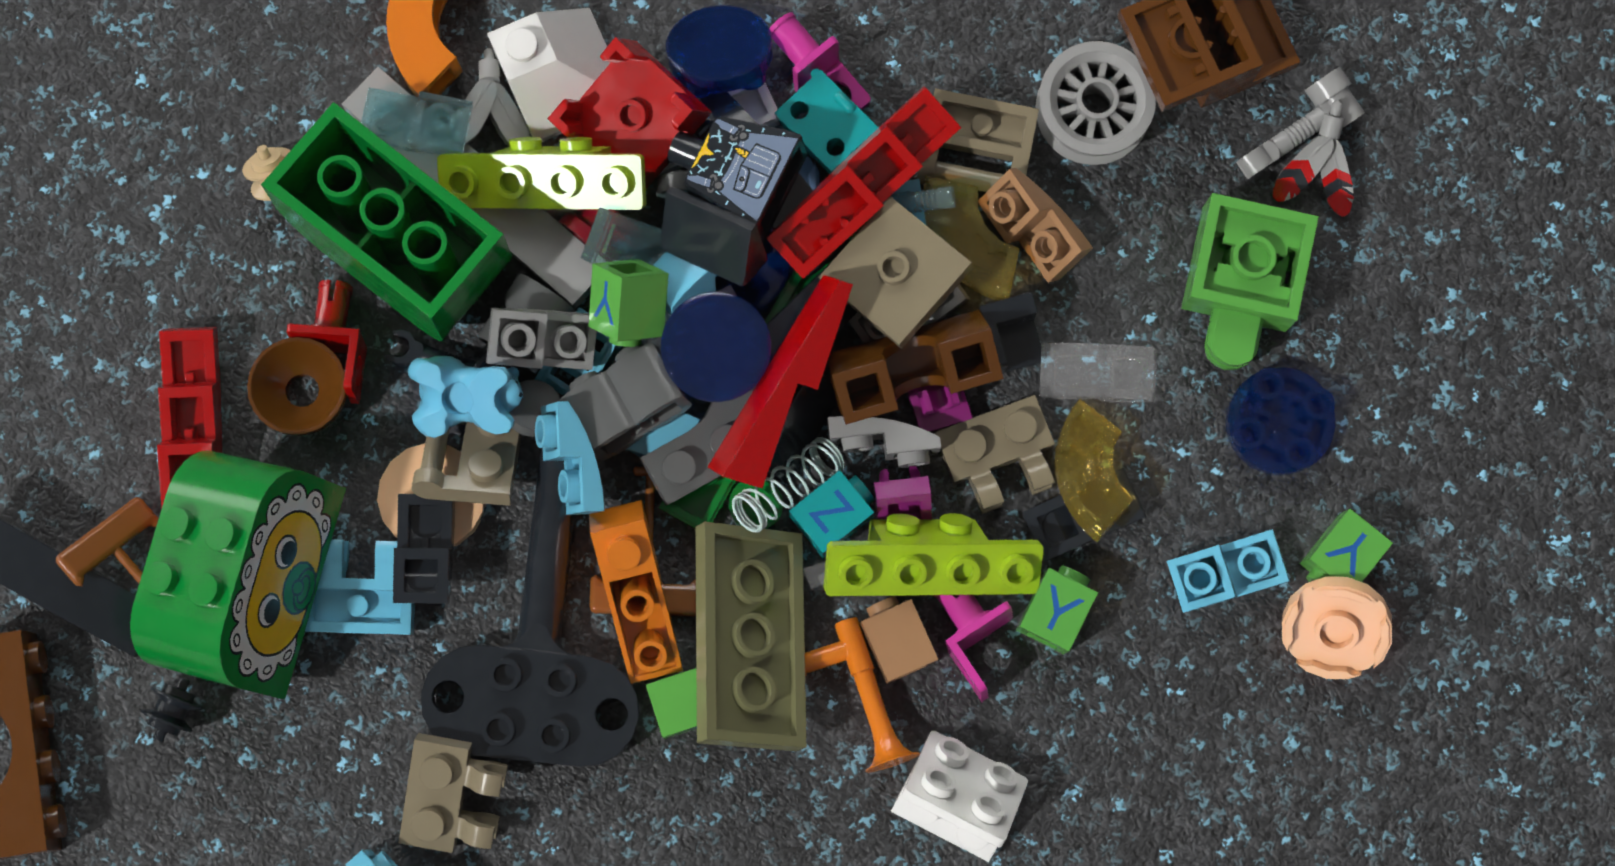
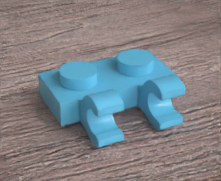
M331 539L305 632L414 635L415 603H393L394 548H397V541H376L375 578L358 579L346 578L349 562V541Z

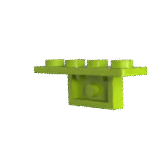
M519 137L509 139L510 147L493 153H444L437 157L438 183L469 208L639 210L646 206L644 156L642 154H611V146H592V138L590 137L560 139V146H542V138Z
M901 513L889 515L887 519H870L869 541H830L827 544L824 590L828 596L1035 594L1040 584L1044 549L1039 540H988L975 519L957 513L944 514L940 519L921 520L913 515Z

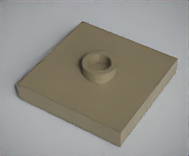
M890 196L884 202V206L868 220L822 272L819 279L826 275L853 284L847 304L902 349L974 267L971 261Z

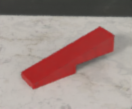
M826 275L822 276L709 463V469L722 477L763 489L797 384L818 390L853 284Z

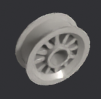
M1084 42L1063 51L1047 68L1036 98L1035 108L1039 109L1037 123L1047 143L1066 159L1085 165L1108 164L1125 157L1141 142L1153 119L1156 98L1135 54L1122 46L1110 42ZM1090 69H1098L1096 77L1092 78ZM1106 71L1114 74L1110 81L1105 79ZM1078 72L1081 82L1073 74ZM1123 81L1127 87L1117 90L1116 87ZM1061 85H1063V86H1065L1069 91H1067V90H1062V89H1059V88H1060ZM1088 94L1100 95L1106 100L1109 110L1103 113H1093L1086 109L1082 98ZM1131 98L1133 100V104L1122 102ZM1057 103L1069 106L1058 109ZM1122 116L1132 118L1130 123L1127 122ZM1074 117L1075 120L1067 126L1064 120ZM1081 126L1086 128L1085 137L1076 133ZM1110 126H1112L1119 133L1113 135ZM1095 129L1099 130L1101 139L1093 138Z

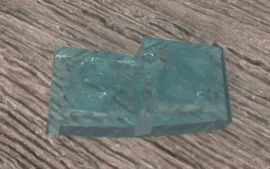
M369 87L361 124L396 150L440 155L444 153H463L473 109V101L422 91L419 92V97Z

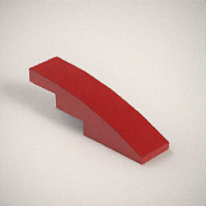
M923 86L826 177L766 239L804 279L884 206L883 202L923 167L922 163L962 127L930 91Z
M217 327L168 328L159 331L163 385L158 387L162 442L157 444L161 507L174 474L185 460L193 454L205 450L222 453L221 383Z

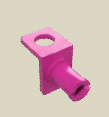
M793 12L783 15L767 31L769 38L775 41L795 65L792 71L794 90L796 92L812 78L811 71L813 69H821L835 84L838 83L848 88L851 93V100L861 110L870 104V95L839 61V42L834 36H831L819 46L796 19Z
M933 595L938 599L958 629L953 636L945 640L947 651L980 701L983 702L989 698L988 689L963 651L1013 619L1012 607L1006 601L993 610L984 611L974 595H956L957 598L953 595Z

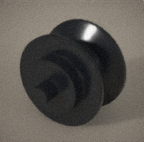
M180 677L176 686L165 683L163 689L151 686L150 689L158 697L154 708L141 709L140 712L150 717L147 722L148 725L157 728L153 736L154 739L163 742L167 733L178 736L181 730L192 733L193 730L186 723L185 719L189 711L202 710L203 707L193 702L196 697L195 694L186 691L190 683L189 680Z

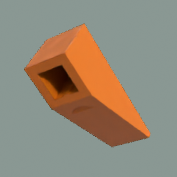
M642 500L589 514L590 534L631 684L683 671Z

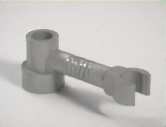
M1340 66L1304 90L1316 107L1315 109L1236 162L1247 179L1288 153L1298 144H1301L1302 141L1319 132L1324 113L1330 114L1334 101L1339 100L1343 104L1340 115L1345 118L1343 127L1365 113L1349 90L1348 86L1352 83Z

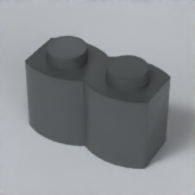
M653 342L646 345L642 343L639 346L624 348L616 355V362L606 371L599 374L596 371H592L579 376L570 384V391L560 399V401H568L578 415L590 440L595 458L600 461L609 459L626 450L647 433L671 422L693 405L663 351Z

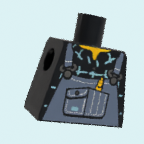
M720 116L714 119L704 140L679 131L670 145L668 161L689 169L684 182L689 194L755 223L764 244L808 154L802 136L798 133Z

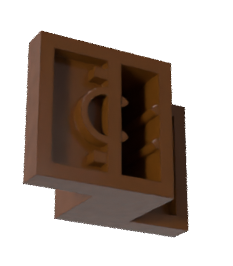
M1142 0L1120 9L1117 16L1162 112L1194 98L1197 99L1200 107L1203 108L1295 69L1300 63L1271 0Z

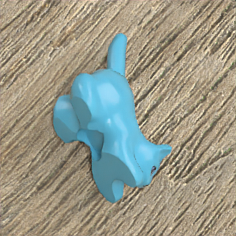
M452 356L416 358L411 362L408 368V376L419 383L421 398L419 408L412 415V420L417 430L426 437L435 438L444 435L450 427H454L462 422L474 423L477 427L495 435L509 433L513 428L514 418L509 412L520 404L523 397L522 388L518 381L519 371L517 368L511 367L506 369L505 367L497 366L469 367Z

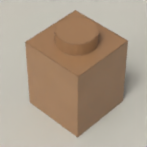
M892 596L866 608L870 618L861 621L860 626L886 685L939 660L912 599L899 604L897 597Z

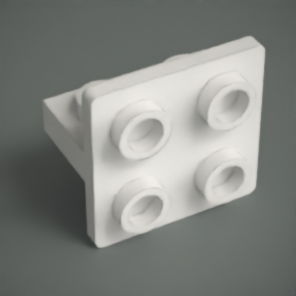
M931 731L891 812L989 862L997 847H1002L1007 839L1028 779L1016 773L1010 766L1001 762H995L966 747L958 739L946 737L937 731Z

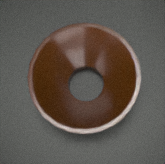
M286 338L270 345L254 361L247 383L248 399L258 418L271 429L286 435H310L326 428L341 413L347 397L343 388L345 370L335 353L324 344L310 338ZM300 377L314 378L319 388L317 399L308 406L299 407L293 405L288 395L290 384Z

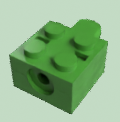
M1216 193L1210 195L1202 207L1181 309L1210 315L1204 348L1207 359L1214 366L1223 370H1237L1245 367L1257 354L1262 327L1286 332L1298 320L1319 216ZM1286 273H1289L1288 282L1284 284Z

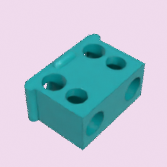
M813 69L811 71L812 78L774 114L779 124L785 130L802 136L807 153L830 175L878 127L821 69ZM801 113H808L803 119H796ZM837 149H844L842 154L832 156L833 152Z

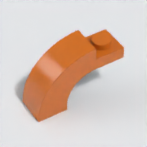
M389 0L386 25L392 55L409 89L417 100L428 108L463 72L457 57L443 45L440 39V17L448 0Z

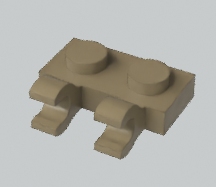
M1035 395L935 432V435L940 437V452L953 485L969 480L982 515L1001 508L1002 503H1004L1000 488L991 471L1019 461L1032 496L1053 488L1052 484L1055 481L1048 463L1041 452L1052 449L1055 443Z
M418 733L413 744L399 844L453 853L457 845V839H461L470 846L491 849L493 839L497 837L500 816L485 812L462 810L465 788L468 787L482 795L499 797L501 787L505 786L508 765L497 761L470 758L472 742Z

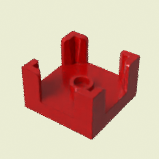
M615 37L600 55L603 61L610 62V64L580 100L564 99L547 119L566 137L592 138V146H611V154H642L645 162V183L647 189L669 164L668 152L675 135L679 131L693 135L712 112L637 41Z

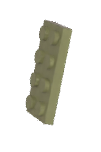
M705 521L695 527L697 743L785 751H799L807 748L802 533L763 529L758 533H754L743 526Z

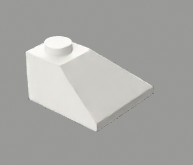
M590 8L536 12L487 33L531 136L542 138V142L562 134L547 119L564 99L580 100L610 64V62L603 61L600 58L607 45Z

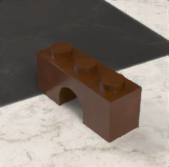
M979 310L922 326L902 349L888 337H883L832 352L826 364L835 399L846 425L898 410L896 400L904 393L916 388L941 385L947 387L950 393L953 394L1004 379L992 330Z

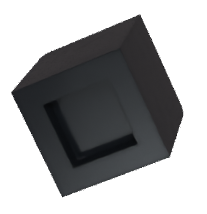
M1032 292L979 307L978 310L992 330L1002 374L1043 362L1045 357L1034 323L1038 311Z

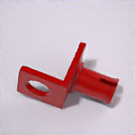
M322 280L318 285L319 294L314 324H288L286 333L289 338H310L324 344L334 353L347 354L343 388L350 403L359 404L367 346L360 329L346 328L353 287L346 282L336 280L335 289H331V280Z

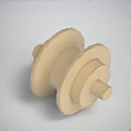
M261 145L256 149L257 152L246 161L242 172L246 179L254 181L251 186L253 197L261 201H271L261 184L291 150L283 147L267 148L266 145Z

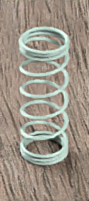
M817 437L803 448L801 456H790L786 467L777 466L772 470L770 478L766 477V480L771 482L773 494L782 506L792 509L794 503L789 491L780 482L773 479L774 474L778 470H786L788 481L798 495L801 497L809 495V488L804 479L796 471L789 468V464L793 459H801L804 472L811 482L817 486H821L825 482L823 474L832 477L839 470L841 472L844 470L843 456L837 446L829 439ZM817 443H821V444L825 445L827 448L830 449V451H831L833 454H831V453H830L827 449H825L824 447H822V446H820V445H817ZM808 448L812 460L804 457L805 452ZM817 448L830 456L836 470L829 468L823 462ZM805 461L809 462L819 473L821 483L812 478L806 468ZM789 472L793 473L802 482L806 490L805 494L795 487ZM774 483L786 493L790 500V505L785 504L776 492ZM755 487V489H744L732 499L734 515L740 524L751 532L758 533L767 526V517L771 520H777L778 518L775 505L765 494L758 491V487ZM754 492L755 498L746 493ZM758 495L762 496L770 504L775 514L774 517L769 515L763 508ZM742 500L746 501L753 508L758 517L759 525L755 524L747 516L742 507Z

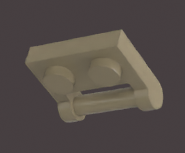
M935 88L934 97L962 127L940 148L1011 161V168H1017L1023 174H1027L1038 118V108ZM938 149L922 163L923 167L918 171L917 179L920 180V185L932 187V182L987 192L1004 174L937 161Z
M460 423L466 425L457 476L442 473L450 428L444 435L435 438L426 437L421 468L414 472L411 487L414 494L421 498L511 506L522 434L512 428L509 433L495 435L477 427L474 423Z

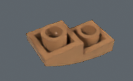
M1010 168L977 201L1006 243L1019 241L1048 283L1060 280L1093 249L1092 245L1067 214L1037 184L1017 168Z

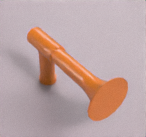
M848 618L836 623L834 626L839 638L838 642L805 652V676H807V673L843 661L847 662L850 674L854 677L874 741L873 762L865 772L870 773L887 769L916 758L920 753L911 752L904 747L897 738L890 723L873 672L875 668L858 618Z

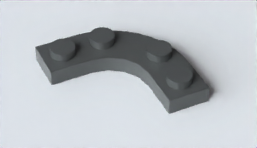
M731 285L682 311L685 321L708 360L714 379L713 397L703 420L688 432L640 458L665 506L720 476L709 469L708 465L769 366L767 357L751 341L757 334V331Z

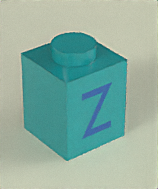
M839 470L790 509L789 518L823 559L826 556L827 544L830 541H845L868 523L870 519H873L874 511L869 505L875 499L856 475L848 480Z

